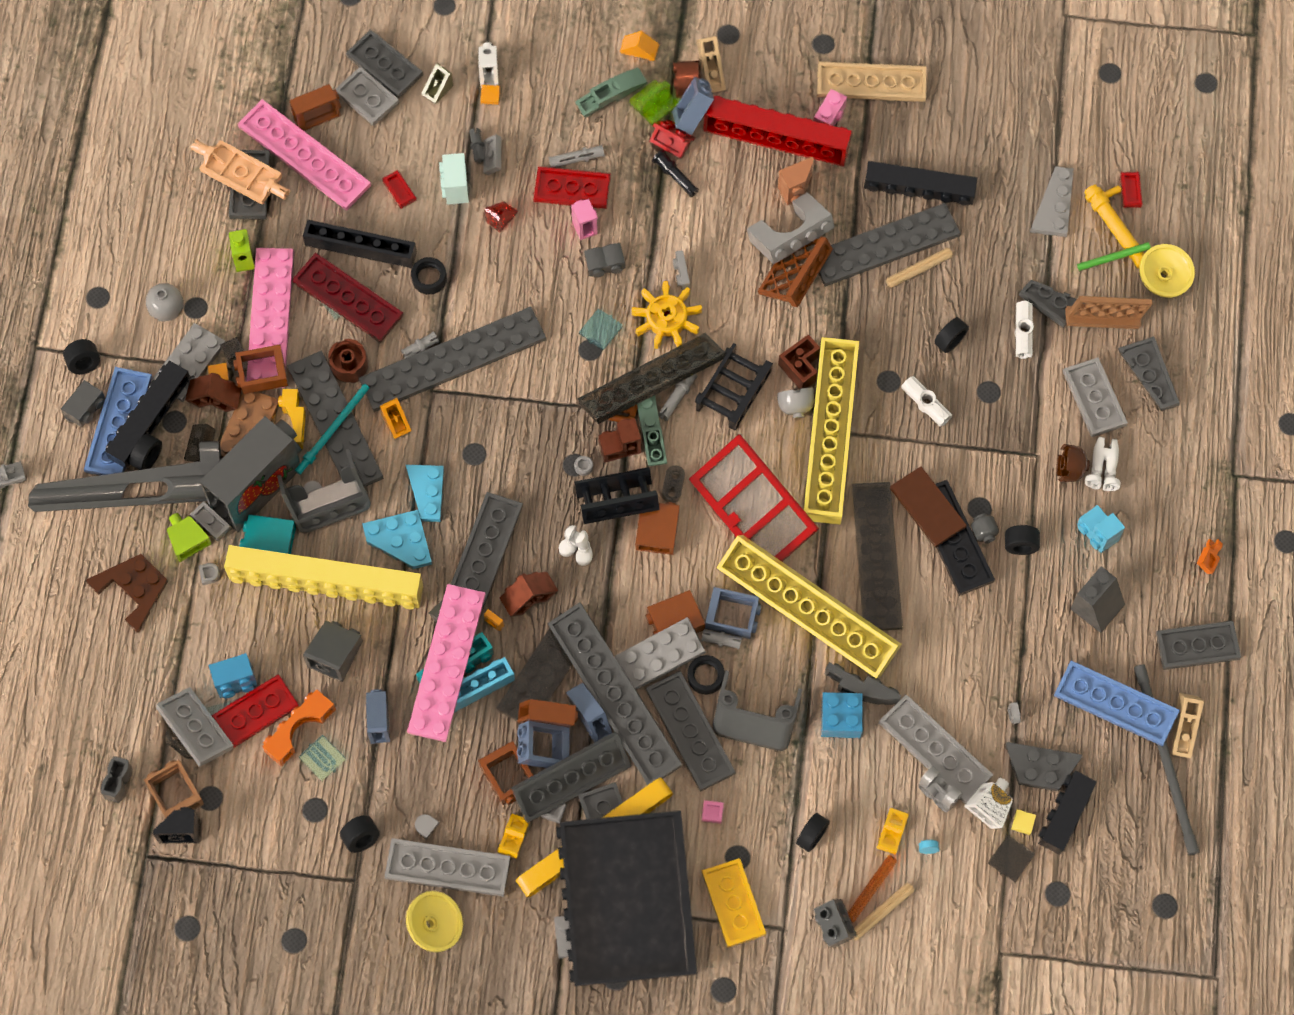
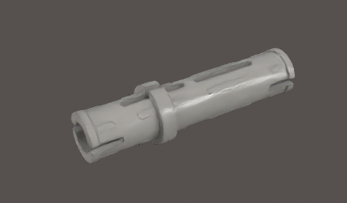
M602 145L587 149L584 147L579 151L549 157L550 167L553 168L584 160L588 162L589 159L604 157Z
M687 370L681 381L676 383L675 390L658 413L661 419L664 418L665 421H668L684 395L688 394L690 386L697 378L695 372L692 371L690 374L691 370Z

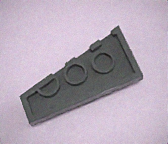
M1154 336L1118 348L1119 353L1161 411L1180 405Z

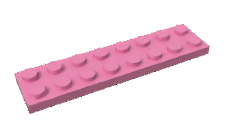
M263 99L238 123V127L346 211L371 186L370 181Z
M256 248L249 350L281 345L286 370L294 250L293 248ZM275 356L248 361L246 381L278 376Z
M447 584L408 726V734L447 742L485 600V592Z

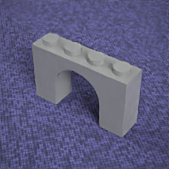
M808 192L792 201L795 214L804 222L798 229L787 233L776 232L763 220L747 228L750 242L773 264L835 228L832 214Z

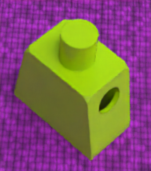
M247 229L229 232L231 252L236 271L241 272L255 269ZM240 256H246V257H247V258L244 259V260H240V259H241Z
M175 513L169 517L172 526L166 530L179 562L211 545L208 535L191 516L182 519L179 513Z

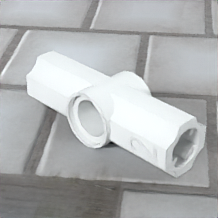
M1029 301L1016 303V357L1020 359L1032 357L1033 303ZM1020 328H1026L1028 331L1024 332Z
M914 376L909 377L901 386L917 403L919 410L927 413L939 427L944 426L952 418V414L936 399L935 393L927 390ZM928 399L931 401V403L927 404L924 403L922 400Z

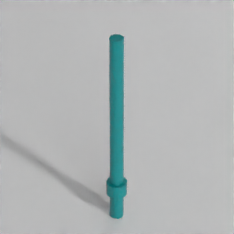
M362 385L310 452L307 451L302 457V462L295 469L297 474L301 475L307 466L315 461V456L370 389L368 385Z

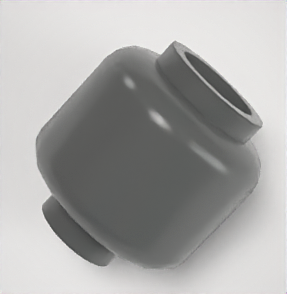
M984 513L973 519L971 528L976 540L984 541L985 543L994 541L995 536L999 533L994 517Z

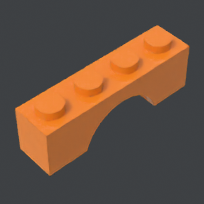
M317 689L314 692H310L305 697V702L300 707L297 706L290 714L291 717L287 721H282L278 725L277 731L273 735H269L263 742L262 748L264 752L281 767L295 753L292 737L296 729L307 722L323 724L336 710L335 705Z

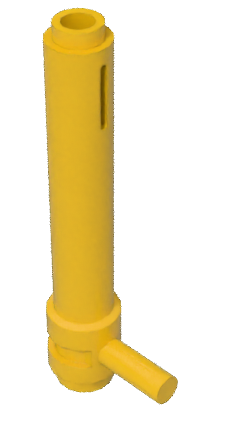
M1096 184L1090 186L1084 192L1086 200L1089 203L1091 202L1093 210L1098 212L1123 249L1139 245L1110 205V200L1108 199L1120 193L1121 187L1115 186L1103 192L1101 187H1098ZM1144 251L1129 256L1137 269H1139L1140 261L1145 254Z

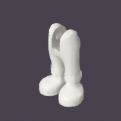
M1098 437L1093 450L1091 474L1085 477V484L1092 489H1100L1103 462L1106 461L1102 489L1104 491H1116L1121 486L1120 480L1115 478L1119 458L1118 440L1112 439L1110 447L1104 448L1105 438Z
M569 526L564 533L565 539L559 544V552L563 557H569L577 550L576 562L581 566H586L593 557L588 534L584 530L581 533L577 532V526Z

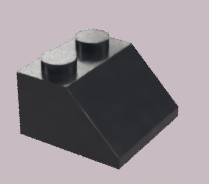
M181 807L180 810H174L153 830V835L159 844L199 843L200 818L192 808Z

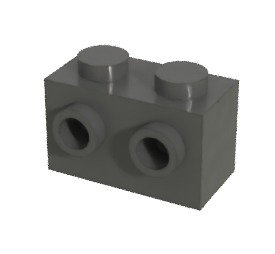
M84 380L61 410L65 417L83 428L85 424L92 420L95 411L104 405L105 396L101 390Z
M832 899L814 908L815 920L820 925L823 931V939L829 947L839 946L857 937L842 899Z

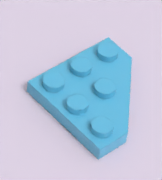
M418 510L362 523L367 544L382 550L385 554L396 560L402 561L412 569L432 565Z

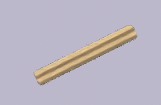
M945 248L888 277L886 282L892 288L952 258L953 253L950 248Z
M906 883L854 928L857 937L853 939L857 941L910 896L914 892L913 886Z

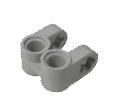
M933 766L922 776L918 785L919 789L927 797L933 799L934 803L944 812H948L962 796V792L956 787L946 784L940 776V772Z

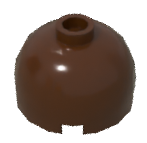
M1063 444L1060 449L1064 450L1063 454L1058 455L1057 476H1061L1058 480L1062 482H1076L1085 475L1086 471H1089L1090 461L1087 460L1086 453L1079 446Z

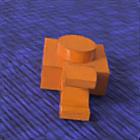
M1209 539L1197 561V564L1206 574H1213L1220 560L1217 554L1221 550L1223 543L1219 539L1215 543Z

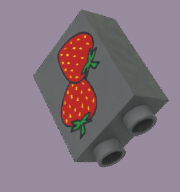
M264 416L199 481L209 507L237 532L243 528L244 521H248L249 515H256L280 491L278 475L281 474L286 485L297 474L295 469L300 464L297 454L301 451L300 446L293 440L297 434L289 424L281 419L274 424Z

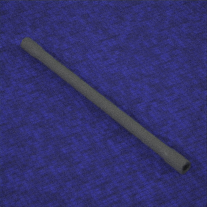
M1144 664L1135 666L1134 671L1141 692L1154 698L1146 666ZM1165 741L1163 747L1158 744L1157 746L1183 832L1188 855L1191 856L1200 853L1196 837L1193 834L1169 748Z

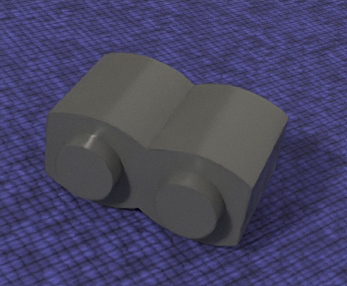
M620 243L584 251L589 276L598 278L607 272L620 273L626 268Z
M114 756L108 764V775L102 781L101 794L105 800L120 803L125 795V784H127L132 775V766L127 759Z

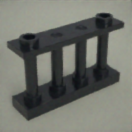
M735 343L730 348H726L721 364L703 393H699L695 399L696 411L699 412L703 405L728 417L729 428L736 431L772 372L773 363L767 360L763 365L760 364L758 366L735 354L737 346ZM733 360L756 372L755 375L757 376L754 381H749L726 369L730 361ZM724 375L746 387L748 391L745 396H740L717 384L720 377ZM712 390L737 402V409L731 411L708 399Z
M649 467L574 481L577 499L584 497L585 504L580 505L584 524L659 510L657 491L649 492L648 485L652 484ZM640 487L642 493L630 495V488ZM622 491L623 497L611 498L610 492ZM603 494L604 501H592L591 496Z

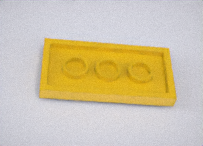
M740 858L702 870V875L727 948L765 936L766 932Z

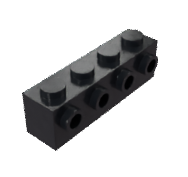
M1078 771L1067 775L1063 782L1065 788L1063 792L1060 791L1055 799L1057 805L1055 809L1051 808L1046 817L1049 820L1046 827L1042 826L1039 831L1038 837H1040L1038 844L1058 855L1064 851L1097 781Z

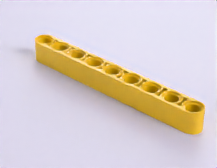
M658 778L602 818L649 814L673 796V792L663 778ZM558 849L516 879L517 884L527 898L535 895L561 876L560 868H563L564 864L563 859L559 860Z

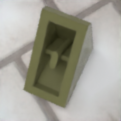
M436 63L421 94L436 104L453 87L452 73L439 63Z

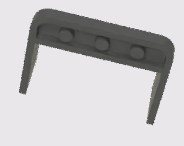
M350 449L346 450L350 464L344 466L340 471L342 480L306 493L304 487L300 485L287 488L281 474L277 476L282 497L301 532L308 533L369 509L371 502Z
M725 670L713 721L714 733L720 737L776 751L786 750L790 744L802 689H798L794 706L782 705L777 709L775 717L737 708V695L732 691L726 690L729 671Z

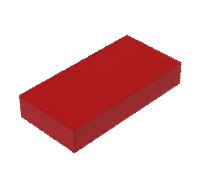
M398 170L382 178L383 183L400 209L417 201L416 196Z
M1121 172L1120 182L1123 208H1141L1142 195L1139 172Z

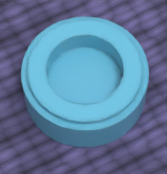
M924 840L919 843V852L922 854H934L939 851V843L935 840Z

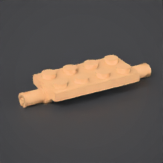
M197 139L194 141L196 144H192L191 150L203 155L205 158L204 163L200 167L201 172L263 205L271 193L283 200H286V196H289L290 189L278 184L282 178L281 172L221 140L216 146L210 147Z

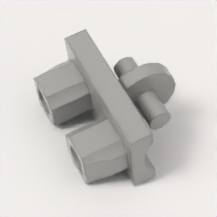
M21 461L6 466L5 464L0 465V488L26 480Z

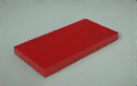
M538 166L533 200L539 203L571 206L579 200L589 199L593 208L607 209L611 174Z
M277 674L211 716L232 742L233 748L291 713L299 704L280 675Z

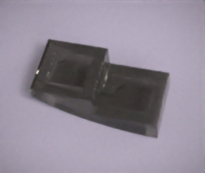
M235 337L220 344V347L235 377H239V372L234 369L233 360H236L235 353L244 351L238 338ZM248 361L242 362L245 377L247 376Z

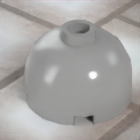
M161 283L153 286L148 291L146 307L150 316L158 319V321H171L179 316L178 314L181 309L183 310L184 300L180 291L174 285Z
M814 388L779 392L777 394L779 407L784 413L793 415V418L805 417L804 413L809 412L815 404Z

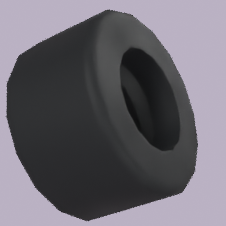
M80 339L73 341L64 349L63 357L71 373L77 375L87 374L95 370L100 363L98 350L90 340Z
M1017 525L1005 531V549L1007 552L1015 555H1030L1039 550L1040 532L1037 528L1029 525Z
M366 815L351 819L340 831L342 841L347 849L353 853L362 852L370 848L380 836L374 821Z

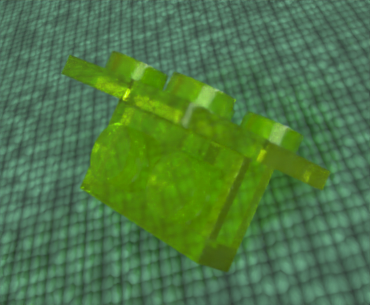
M657 80L652 81L629 99V103L651 125L665 117L678 104V101L670 94V84L666 80L662 83H659Z

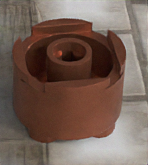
M699 60L673 63L676 98L683 96L694 77L701 78Z
M344 339V341L336 342L330 348L328 354L329 364L333 375L338 380L356 383L360 377L365 375L368 369V360L365 349L360 342L354 339Z

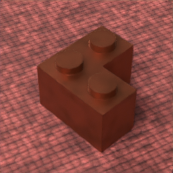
M808 334L779 355L778 365L799 389L808 388L817 381L818 372L810 363L819 357L820 347Z
M210 373L209 375L199 376L190 380L185 401L197 407L213 405L228 412L237 409L242 389L238 388L233 381L224 380L219 374Z
M635 418L623 419L616 423V431L612 432L609 430L598 435V442L605 463L641 453V437Z
M534 572L518 576L516 582L508 586L499 598L510 617L523 615L536 603L547 602L558 592V589L548 572Z

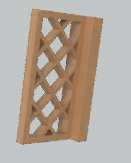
M1079 296L1073 306L1065 308L1067 326L1139 329L1141 318L1153 305L1152 299Z

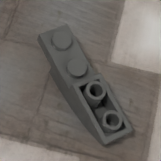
M829 662L825 669V675L839 683L837 691L841 693H862V701L880 705H896L901 699L902 695L899 694L898 690L893 687H886L878 678L867 676L863 682L858 675L847 673L837 663L832 664Z

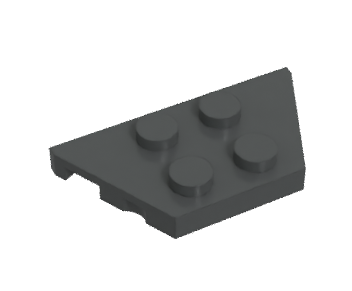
M1010 742L1005 744L1011 759L1012 768L1016 773L1018 785L1059 791L1067 775L1071 774L1082 758L1081 754Z

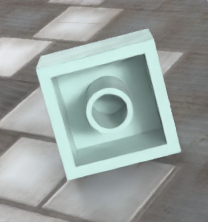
M464 153L442 155L443 162H439L442 198H446L447 205L469 203Z

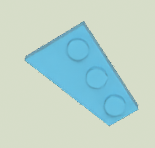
M406 465L421 521L441 522L444 466Z

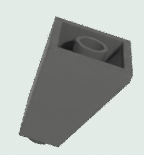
M1101 566L1077 593L1070 608L1100 633L1125 606L1117 578Z
M325 621L303 654L307 667L343 682L363 642L362 636L357 630L352 628L349 630L345 629L336 621Z

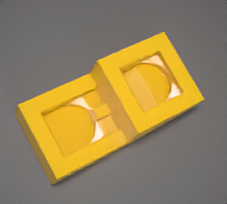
M893 808L889 809L877 849L896 855L909 814Z
M511 813L505 833L498 847V853L517 859L530 822L527 823L524 817Z

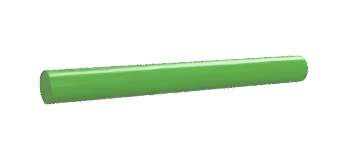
M1149 242L1079 263L1077 267L1079 271L1149 250L1151 247Z

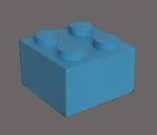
M247 653L208 665L214 686L220 698H231L235 696V693L242 691L250 692L254 687L258 686Z
M823 692L821 701V737L861 738L862 693Z

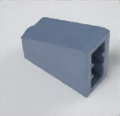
M583 683L566 692L570 704L576 706L578 717L594 742L612 733L605 712Z
M380 689L371 690V693H366L367 734L370 743L391 742L386 691Z

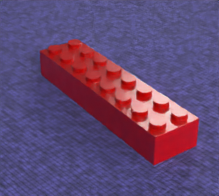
M718 95L713 96L714 100L704 114L703 131L807 158L813 157L815 160L844 167L852 133L851 130L845 127L831 126L826 122L820 123L809 118L796 117L790 113L784 114L774 109H764L754 104L748 105L738 100L724 99Z

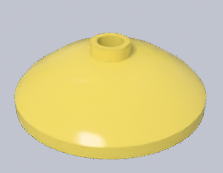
M1160 244L1150 248L1144 254L1140 261L1139 273L1143 284L1148 290L1158 296L1172 298L1182 295L1190 288L1194 280L1195 269L1191 258L1181 248L1170 244ZM1161 273L1165 274L1166 278L1162 277Z
M437 891L425 892L417 896L408 908L406 915L407 928L414 942L421 948L430 952H442L457 943L462 933L463 919L459 907L449 896Z

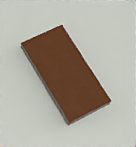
M922 466L890 486V490L935 548L967 527L966 523Z

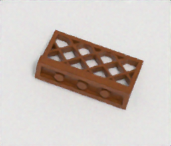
M825 237L815 239L792 253L793 259L786 262L782 259L775 263L758 290L759 295L786 301L791 306L798 308L833 250L828 239ZM815 244L813 250L807 251V247ZM802 249L805 250L804 254L795 256L796 252ZM807 258L803 265H798L799 261ZM796 264V268L787 272L786 267ZM784 270L783 274L775 277L777 271ZM798 273L796 278L790 281L789 276ZM787 279V283L778 286V281ZM775 284L776 288L769 291L766 290L768 286ZM789 287L785 295L780 293V291Z

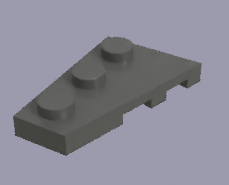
M1030 280L1019 293L1020 297L1033 303L1035 308L1062 328L1066 326L1065 308L1073 306L1077 300L1070 297L1071 294L1065 292L1062 294L1054 291L1052 287Z

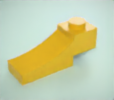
M282 389V396L279 395L278 405L282 408L283 414H288L293 430L297 434L294 441L303 449L306 421L304 407H299L300 396L298 389Z

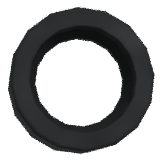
M425 257L418 260L412 267V283L420 293L426 295L435 294L444 288L447 282L446 269L444 264L438 259ZM432 267L439 271L440 278L433 284H424L418 279V274L422 269Z
M955 317L939 332L934 344L944 353L950 352L965 337L969 326L959 317Z
M150 434L143 435L137 441L130 454V464L139 470L151 468L160 455L162 441Z
M703 655L697 657L688 668L687 678L689 685L699 694L708 695L715 693L722 686L725 674L724 666L713 656ZM704 664L712 665L717 670V680L712 685L699 684L695 679L697 667Z
M815 813L802 829L796 844L807 852H811L824 835L830 821L819 813Z

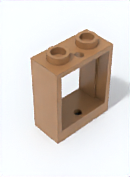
M180 760L168 762L164 766L165 768L149 773L147 778L144 779L165 818L174 810H180L181 807H190L192 810H195L204 805ZM181 772L193 795L167 810L154 786Z

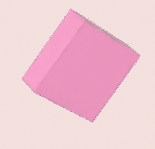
M704 800L702 821L721 824L724 803Z

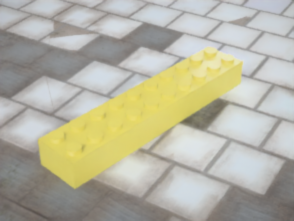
M821 338L803 509L813 522L841 525L859 341Z
M744 535L736 537L717 566V569L875 678L883 674L902 645Z
M232 545L228 547L224 565L229 580L238 584L248 582L253 586L268 585L273 589L288 588L292 592H299L301 590L307 591V593L312 595L326 594L331 598L341 596L351 601L361 599L371 604L381 602L386 606L401 605L406 609L420 607L424 587L420 573Z

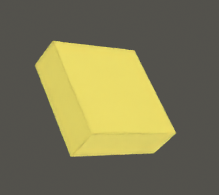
M1017 809L1011 830L1030 835L1036 815Z

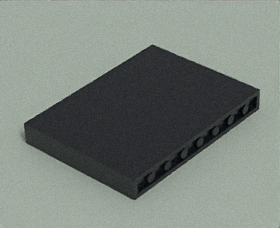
M681 810L560 822V827H556L557 839H561L562 847H558L559 860L563 859L564 867L560 868L561 880H565L566 888H562L563 900H567V908L564 909V919L569 921V929H565L566 941H571V949L567 950L568 962L573 963V970H569L570 983L574 982L576 987L697 975Z

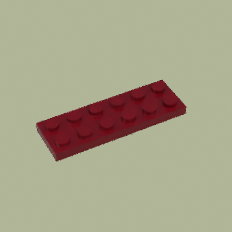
M316 252L292 279L294 284L380 343L404 316L402 311Z

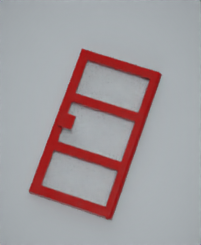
M741 434L731 440L689 478L690 482L736 537L744 535L782 562L819 530L817 525Z

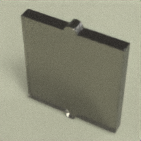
M1007 835L988 864L998 870L1000 875L1004 874L1016 882L1035 854L1024 847L1022 842L1019 843Z

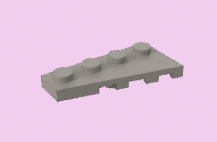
M1055 166L1030 233L1067 237L1073 168Z

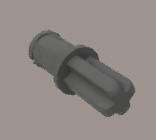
M473 128L469 131L471 138L470 149L473 151L474 161L481 163L485 160L484 143L481 139V130L476 128L477 133H475Z

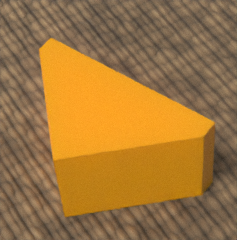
M643 31L624 36L620 53L655 61L659 43Z
M398 398L380 405L382 417L394 439L412 431Z

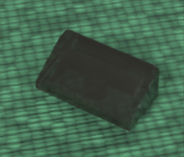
M208 424L193 425L184 460L200 461L199 444L200 442L213 441L216 431Z

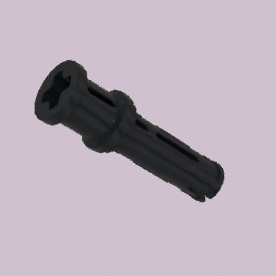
M665 150L659 151L653 157L652 162L657 163L663 169L662 172L664 174H669L691 198L698 193L699 189L676 167V162L666 155Z

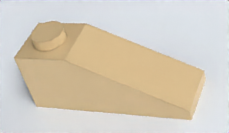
M717 36L696 40L704 79L710 83L712 93L726 90Z
M1179 693L1176 709H1179L1180 712L1174 722L1172 755L1192 757L1204 701L1199 696Z

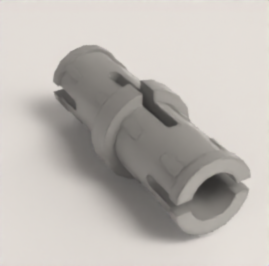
M431 332V334L420 340L416 339L415 343L401 350L404 358L408 359L412 355L423 352L428 347L438 343L437 335Z
M704 629L701 641L718 644V647L723 645L740 649L742 637L728 635L723 631L718 633Z

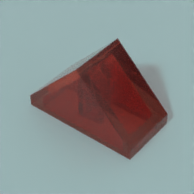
M505 201L486 207V223L501 232L518 211Z

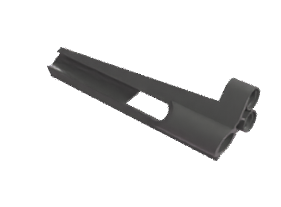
M220 441L200 442L199 462L37 484L29 493L28 507L34 512L207 501L199 481L222 459ZM163 481L168 486V491L163 496L122 498L129 483Z

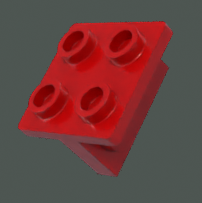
M667 119L666 121L654 122L653 127H655V130L649 141L676 157L682 158L689 143L694 141L696 137L676 128L675 122Z

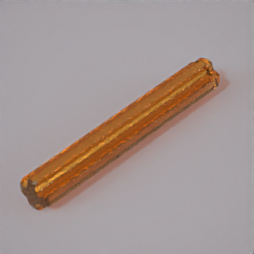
M892 855L886 857L849 909L848 915L852 923L855 922L897 863V859Z

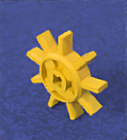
M664 281L662 286L663 295L656 298L644 288L642 296L649 305L647 308L632 307V315L646 317L647 322L636 328V335L640 336L652 330L657 334L654 339L655 349L660 347L663 336H672L678 349L682 348V338L679 333L683 329L694 334L699 333V326L687 321V316L702 313L701 305L686 307L684 301L690 295V288L686 287L676 297L669 295L670 287L668 281Z

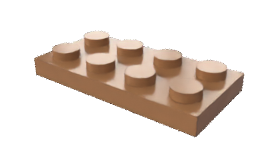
M242 392L238 407L234 410L220 440L222 458L264 416L272 422L279 407L278 399L259 392L247 394Z

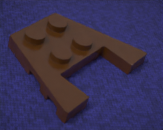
M142 554L86 580V583L98 595L112 582H115L139 605L125 618V621L137 633L140 632L142 624L148 618L150 610L168 583V580Z

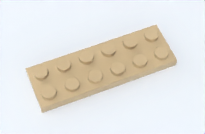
M818 62L817 97L826 98L832 89L847 96L848 99L925 102L926 66Z

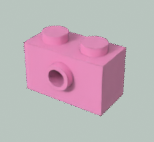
M831 89L814 116V121L826 122L831 126H835L844 114L847 96Z
M579 200L571 205L572 222L579 239L582 240L597 235L598 216L590 200Z

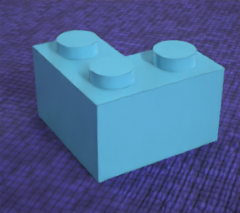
M1098 505L1081 516L1077 523L1079 531L1083 535L1086 534L1090 539L1092 547L1096 550L1098 549L1100 553L1117 543L1125 529V526L1114 513L1107 516Z

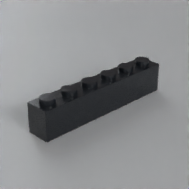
M868 161L864 189L873 192L883 191L888 194H903L907 197H922L926 200H941L944 203L955 202L966 206L973 205L977 177Z
M307 220L303 233L305 246L407 268L413 267L417 254L415 242Z
M168 361L166 365L161 367L158 377L151 381L146 394L139 398L136 408L129 412L127 421L118 428L115 438L106 445L105 453L108 459L128 469L130 466V454L137 441L145 434L152 435L191 379L186 369L171 361Z

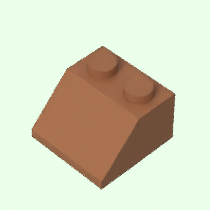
M813 157L779 170L778 189L787 205L792 204V201L806 193L812 178Z

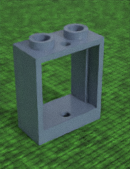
M694 77L672 112L675 127L692 135L714 100L710 83L706 79Z
M714 587L706 617L705 629L716 632L723 631L725 634L750 639L751 634L756 633L758 622H755L756 615L760 616L762 604H759V597ZM720 599L752 606L747 629L715 622Z
M530 720L520 724L517 731L518 764L548 768L569 756L570 728ZM533 731L552 734V758L533 755Z

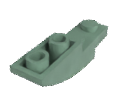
M638 67L600 83L590 89V93L576 100L575 103L584 118L611 102L615 100L618 102L648 82Z
M655 394L636 396L639 423L648 467L667 464Z

